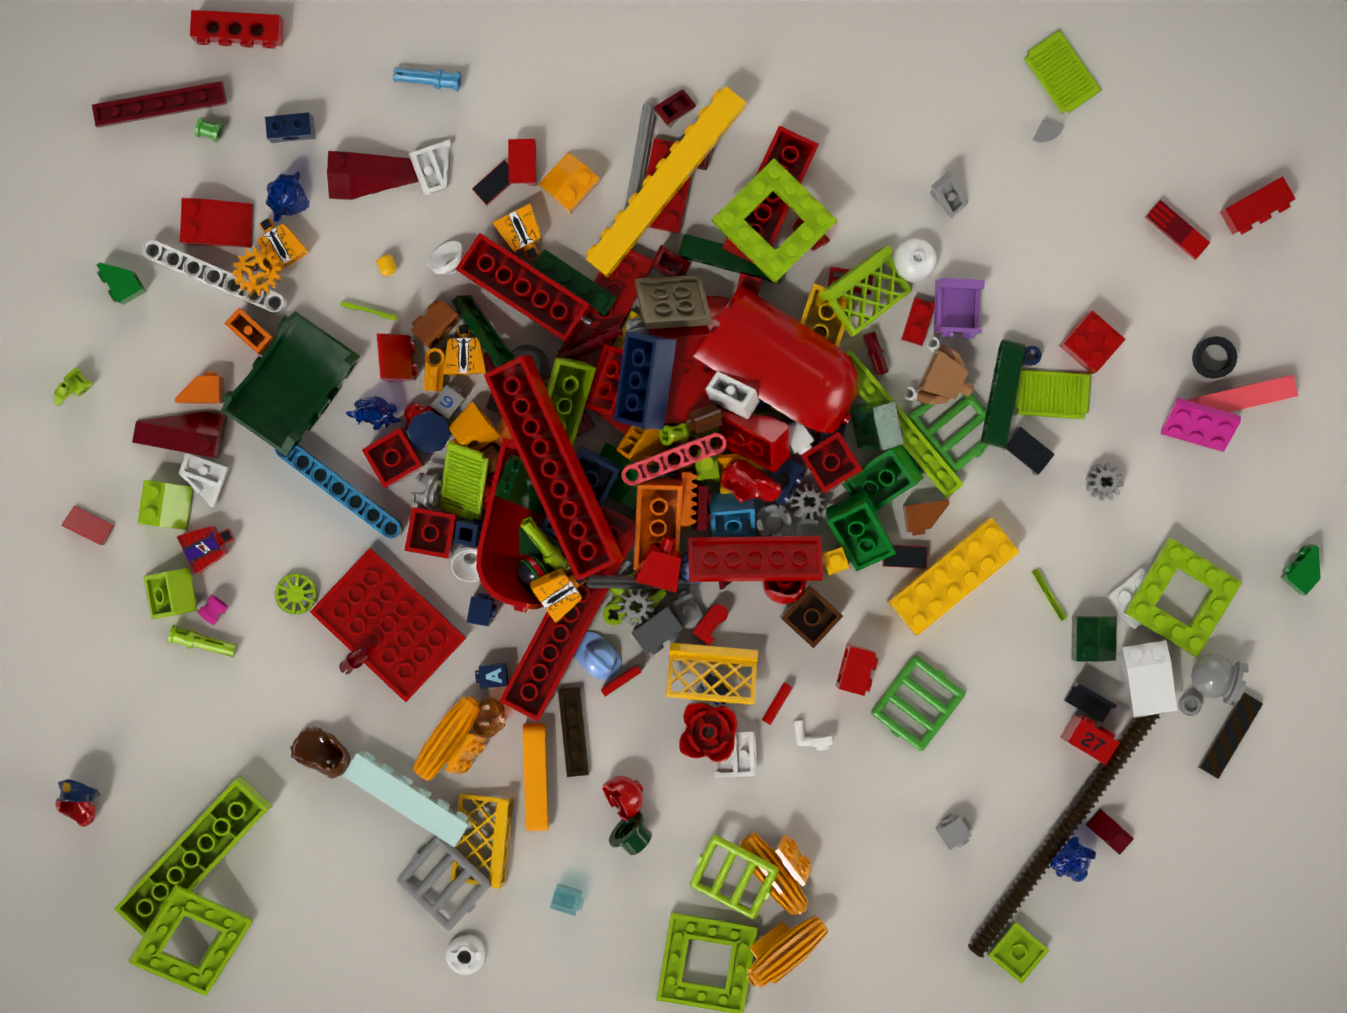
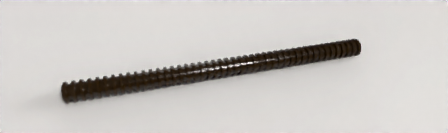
M1160 714L1134 718L1136 721L1130 724L1131 728L1126 729L1128 731L1126 734L1123 733V739L1118 740L1120 743L1108 763L1098 767V773L1095 772V777L1090 778L1091 782L1086 784V789L1081 790L1083 793L1077 796L1078 800L1073 801L1075 803L1073 806L1070 805V811L1065 812L1067 815L1065 817L1062 816L1061 823H1057L1058 827L1053 828L1054 832L1049 834V839H1045V845L1042 844V849L1037 850L1038 854L1033 856V861H1029L1030 865L1025 867V872L1020 873L1022 876L1020 878L1017 877V883H1013L1014 887L1012 889L1009 888V893L1004 895L1005 899L1000 900V906L997 905V910L992 911L993 915L988 917V922H984L985 926L980 928V933H976L977 937L972 938V944L967 945L968 949L974 954L984 958V953L989 951V946L992 947L993 940L996 941V936L1001 935V929L1004 930V925L1009 924L1008 920L1013 918V913H1017L1016 909L1021 907V902L1026 901L1024 898L1026 896L1029 897V891H1033L1032 887L1034 885L1037 886L1038 879H1042L1041 875L1046 874V868L1049 869V864L1054 863V857L1057 858V853L1062 852L1061 848L1066 846V841L1071 840L1069 837L1075 834L1074 830L1079 829L1077 827L1079 824L1082 825V819H1086L1087 816L1085 815L1087 813L1090 814L1091 807H1095L1094 803L1099 802V796L1102 797V792L1107 791L1106 787L1111 785L1110 781L1115 780L1114 776L1119 774V769L1124 768L1122 766L1124 763L1127 764V758L1132 757L1130 754L1132 752L1135 753V747L1140 746L1139 742H1143L1144 735L1147 736V731L1152 730L1151 726L1156 724V719H1160Z

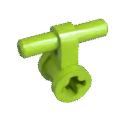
M79 367L71 370L63 378L65 382H61L55 389V405H62L63 401L73 394L79 397L93 386L92 381L87 380L82 375V370Z

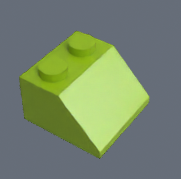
M144 480L137 524L187 530L193 494L192 486Z
M190 568L143 576L151 620L197 611V599L194 595L193 577L190 574Z

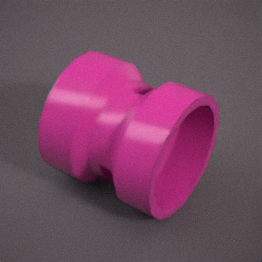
M210 595L207 599L208 605L202 606L197 613L204 620L215 625L219 621L220 614L225 613L229 607L215 595Z

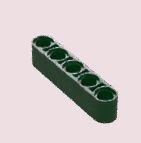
M683 234L678 255L682 258L739 274L745 273L763 278L762 280L773 282L755 264L723 250L724 244ZM783 276L776 282L777 284H782Z
M1002 339L1000 342L982 430V444L1004 448L1007 443L1025 344Z

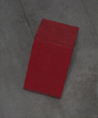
M660 245L651 268L668 277L685 276L691 263L665 246Z

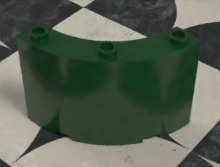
M296 311L289 317H283L279 323L280 330L264 355L257 357L252 364L253 369L233 391L229 390L222 400L225 403L221 409L227 416L285 456H288L302 441L304 432L306 430L310 431L340 391L338 387L345 378L349 377L361 357Z

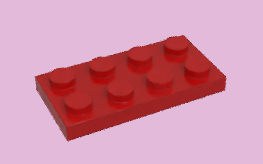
M654 138L646 177L654 175L657 171L656 165L662 158L667 159L671 154L669 150L675 142ZM691 176L649 228L679 234Z

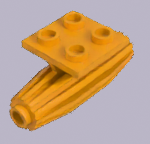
M470 695L468 698L463 696L443 716L424 743L412 767V770L417 775L431 781L447 763L448 766L445 771L448 773L463 775V773H467L473 765L472 760L476 755L482 753L486 746L484 743L487 741L485 736L469 734L481 710L478 706L480 703L478 700Z
M752 832L740 841L739 847L779 868V872L770 888L772 890L770 896L790 915L796 914L799 916L807 910L808 900L799 883L802 886L806 884L812 867L810 860L799 852L796 842L784 834L774 850L756 832ZM756 866L753 874L763 884L768 871Z
M812 916L790 930L784 921L777 924L749 947L756 957V961L747 970L749 982L754 987L758 986L761 988L772 981L774 984L779 982L807 959L808 955L828 934L825 924L817 916Z

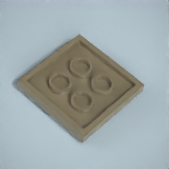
M701 275L635 279V289L644 330L711 325V315Z

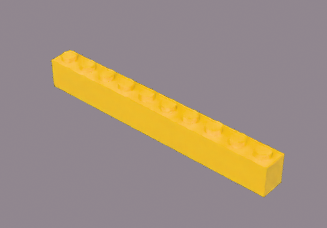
M727 86L722 90L719 88L711 98L713 102L709 107L704 106L697 115L699 119L694 125L690 123L683 133L685 135L680 142L677 140L669 150L671 154L667 159L662 158L655 167L657 171L654 175H648L643 181L642 190L639 193L635 192L628 200L629 206L625 211L621 209L614 218L616 222L611 228L606 227L600 235V238H602L597 245L593 244L586 252V261L605 277L609 278L747 107L746 101Z

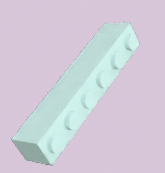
M365 751L355 755L343 775L345 778L449 845L456 847L472 823L467 820L469 817L459 810L457 812L449 808L450 804L442 799L437 801L431 797L432 793L423 787L417 788L412 785L413 781L404 775L398 776L394 773L395 769L388 764L383 763L381 765L376 762V757L371 753Z

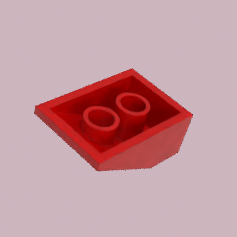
M181 198L180 242L191 246L251 248L253 204L201 198Z
M377 334L380 379L388 383L415 381V375H418V364L413 360V353L417 352L416 341L412 340V337L409 335Z
M721 412L722 418L720 419L723 425L719 426V429L726 437V448L774 473L790 457V428L783 421L770 416L751 415L749 419H746L736 413ZM720 438V445H723V441Z

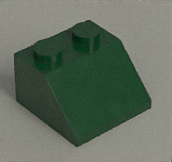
M1072 616L1071 660L1076 662L1116 661L1117 617Z

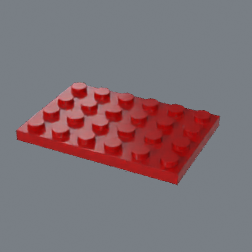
M372 548L365 552L310 611L351 652H355L362 647L367 648L369 657L363 663L405 702L420 689L467 638Z

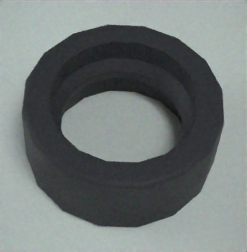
M1218 336L1206 338L1199 342L1192 355L1193 366L1196 371L1203 377L1210 379L1224 377L1231 373L1236 366L1238 358L1236 348L1232 342ZM1210 345H1219L1227 353V363L1220 370H1210L1203 364V351Z

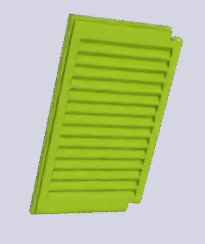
M1060 29L1027 51L1029 56L1024 58L1025 62L1062 114L1066 110L1068 113L1072 112L1102 91Z
M1021 369L1014 408L1018 409L1017 415L1084 419V413L1089 412L1091 374Z
M448 441L439 509L472 521L475 518L478 520L481 518L489 458H485L484 453Z

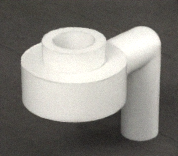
M794 720L798 746L816 747V750L821 751L829 749V745L833 744L832 734L805 737L802 720Z

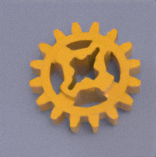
M254 247L252 253L246 249V256L238 255L237 257L240 262L233 263L237 269L232 271L233 276L238 277L234 280L236 285L241 284V291L248 289V293L251 296L254 291L257 292L258 296H261L264 290L267 294H270L269 288L276 289L275 281H281V277L278 275V273L282 272L281 267H278L280 264L279 260H273V252L266 255L265 248L258 252L257 248ZM266 261L271 265L272 271L269 268H265ZM258 268L261 269V272H257V274L254 275L253 271H257ZM243 273L249 276V282L245 281Z

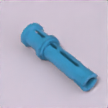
M394 67L393 70L395 72L393 74V81L434 85L436 89L444 87L452 88L455 91L460 90L461 72L458 71L456 73H448L438 69L435 72L398 67Z

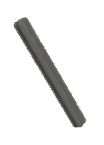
M591 575L587 577L586 585L590 588L661 589L635 582V576ZM679 577L677 590H688L691 583L683 577Z

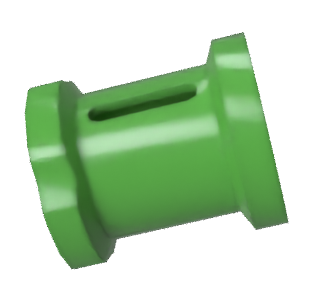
M200 117L195 127V136L208 137L213 139L214 142H218L222 134L223 125L219 122L215 124L205 121V118Z

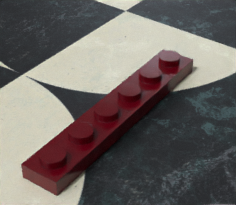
M219 81L92 104L95 126L100 128L227 105L224 83Z

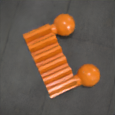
M685 468L679 469L675 474V478H680L682 483L680 530H685L690 525L696 523V520L691 519V516L696 514V511L691 510V507L697 505V503L691 501V498L697 496L696 493L692 492V489L697 487L696 484L692 483V480L697 479L698 476Z

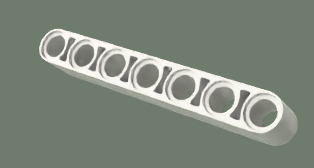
M149 240L142 247V253L147 259L267 311L282 314L287 309L288 302L281 294L270 289V294H267L264 290L259 299L252 300L248 289L241 291L239 288V290L233 292L231 284L238 277H234L228 271L158 241ZM158 246L159 253L152 257L150 255L151 248ZM178 254L179 262L176 265H171V257ZM194 263H198L200 266L196 274H192L190 270ZM214 272H219L220 279L216 283H212L211 275ZM274 298H280L281 305L277 309H273L271 306Z

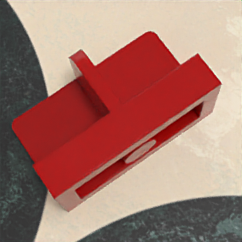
M535 138L508 140L510 184L537 186Z

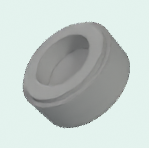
M1188 693L1179 699L1178 707L1183 714L1194 716L1201 711L1202 702L1198 696Z

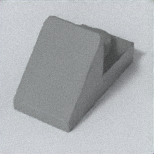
M948 172L931 186V196L951 218L968 204L955 179Z

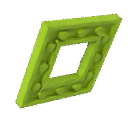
M775 159L764 167L711 220L774 283L838 221ZM773 191L805 221L776 250L745 221Z
M1168 537L1123 613L1197 658L1242 582L1173 538ZM1177 569L1210 589L1188 626L1156 607L1157 602Z
M175 884L128 961L133 966L207 996L253 921L250 917ZM184 916L219 930L198 966L163 951Z
M671 912L656 1000L728 1013H744L749 984L747 970L752 965L753 953L749 947L756 942L758 926ZM689 939L732 946L725 988L682 980Z

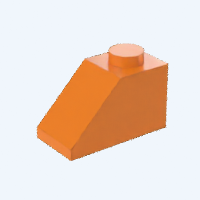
M204 372V376H196L175 397V403L224 404L222 401L224 398V377L217 376V372Z

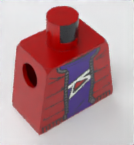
M215 526L177 536L194 574L204 572L228 554L225 544L235 540L229 528L218 533Z

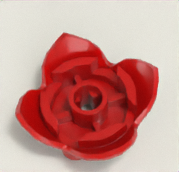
M702 702L688 704L683 714L686 729L681 734L679 740L680 753L690 758L708 757L713 762L727 761L735 746L734 736L738 726L735 712L726 706L712 707ZM708 727L714 728V736H707Z

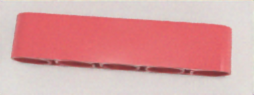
M1289 375L1188 400L1225 412H1233L1299 395L1294 375Z
M712 432L630 463L622 471V479L628 485H636L721 453L726 447V437L721 432ZM711 438H721L723 445L720 448H713L710 445ZM690 446H700L702 453L699 456H692L689 453ZM677 453L681 460L678 464H672L668 460V455ZM656 461L660 468L656 472H651L647 468V463ZM633 468L637 470L638 478L635 480L629 479L626 475L628 469Z

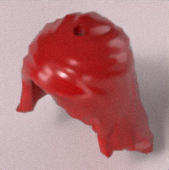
M736 459L731 461L722 472V486L733 493L739 503L753 498L773 502L782 493V487L779 483L776 484L773 478L745 460Z

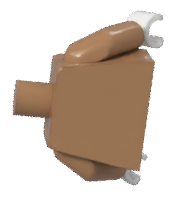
M933 337L932 341L937 343L935 347L927 345L929 351L933 353L932 358L917 390L912 387L907 388V390L913 391L914 395L911 398L905 397V399L911 402L917 400L921 403L937 405L947 403L950 399L955 400L959 393L969 397L974 390V385L965 381L968 370L965 369L964 361L956 350L945 344L941 345L939 340Z

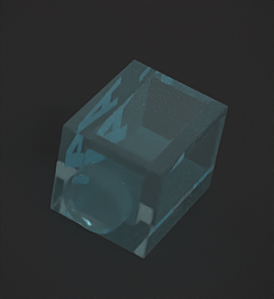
M557 883L550 908L575 916L577 910H582L585 898L581 897V890Z

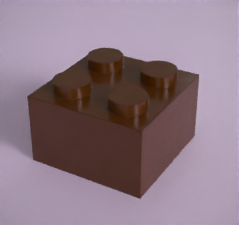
M810 585L804 590L802 596L793 602L780 616L813 649L843 617L836 608Z

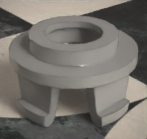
M420 472L415 481L426 487L425 493L412 492L411 502L421 504L425 509L430 510L440 500L442 489L441 477L438 474L428 475Z
M773 503L763 506L758 511L755 524L758 532L763 537L785 536L789 532L792 520L789 511L784 506ZM773 513L781 518V525L775 530L769 529L765 524L766 517Z

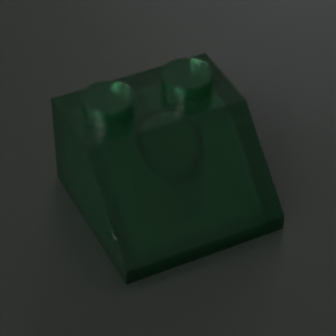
M881 400L852 406L850 412L853 414L852 421L858 449L883 451L903 444V431L899 424V412L895 401Z

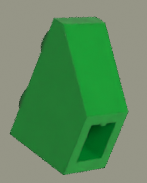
M101 262L96 264L99 269L97 274L103 283L106 282L110 288L108 293L114 302L124 305L146 292L135 272Z
M1311 544L1303 546L1298 551L1296 560L1289 562L1282 571L1284 573L1280 577L1300 595H1307L1321 579L1319 547Z

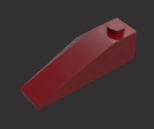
M328 151L327 180L329 199L354 200L369 194H376L380 191L419 182L410 158Z
M204 411L139 420L135 423L132 443L219 459L227 415Z

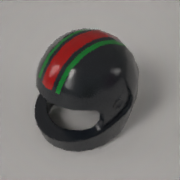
M529 554L524 556L518 563L517 578L530 594L535 595L529 587L530 582L554 570L549 563H545L542 554Z

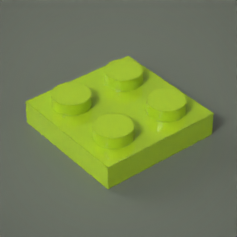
M1014 921L989 950L987 956L1022 984L1050 950Z

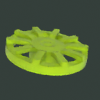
M299 573L289 574L283 577L277 584L275 598L283 611L293 615L303 614L315 604L317 589L314 582L306 575ZM296 577L294 586L289 578ZM299 577L306 580L301 586L299 585ZM285 580L290 587L289 589L281 586ZM309 583L312 589L304 590V587ZM280 589L286 591L287 594L279 595ZM313 592L312 600L305 597L307 593ZM287 597L288 600L282 604L280 599ZM302 600L309 602V606L305 608ZM290 602H293L292 610L286 608ZM296 603H299L302 610L295 611Z

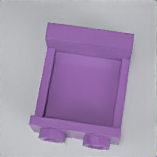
M940 278L935 280L934 333H941V337H954V334H962V338H975V335L982 333V329H979L980 290L984 289L985 280Z

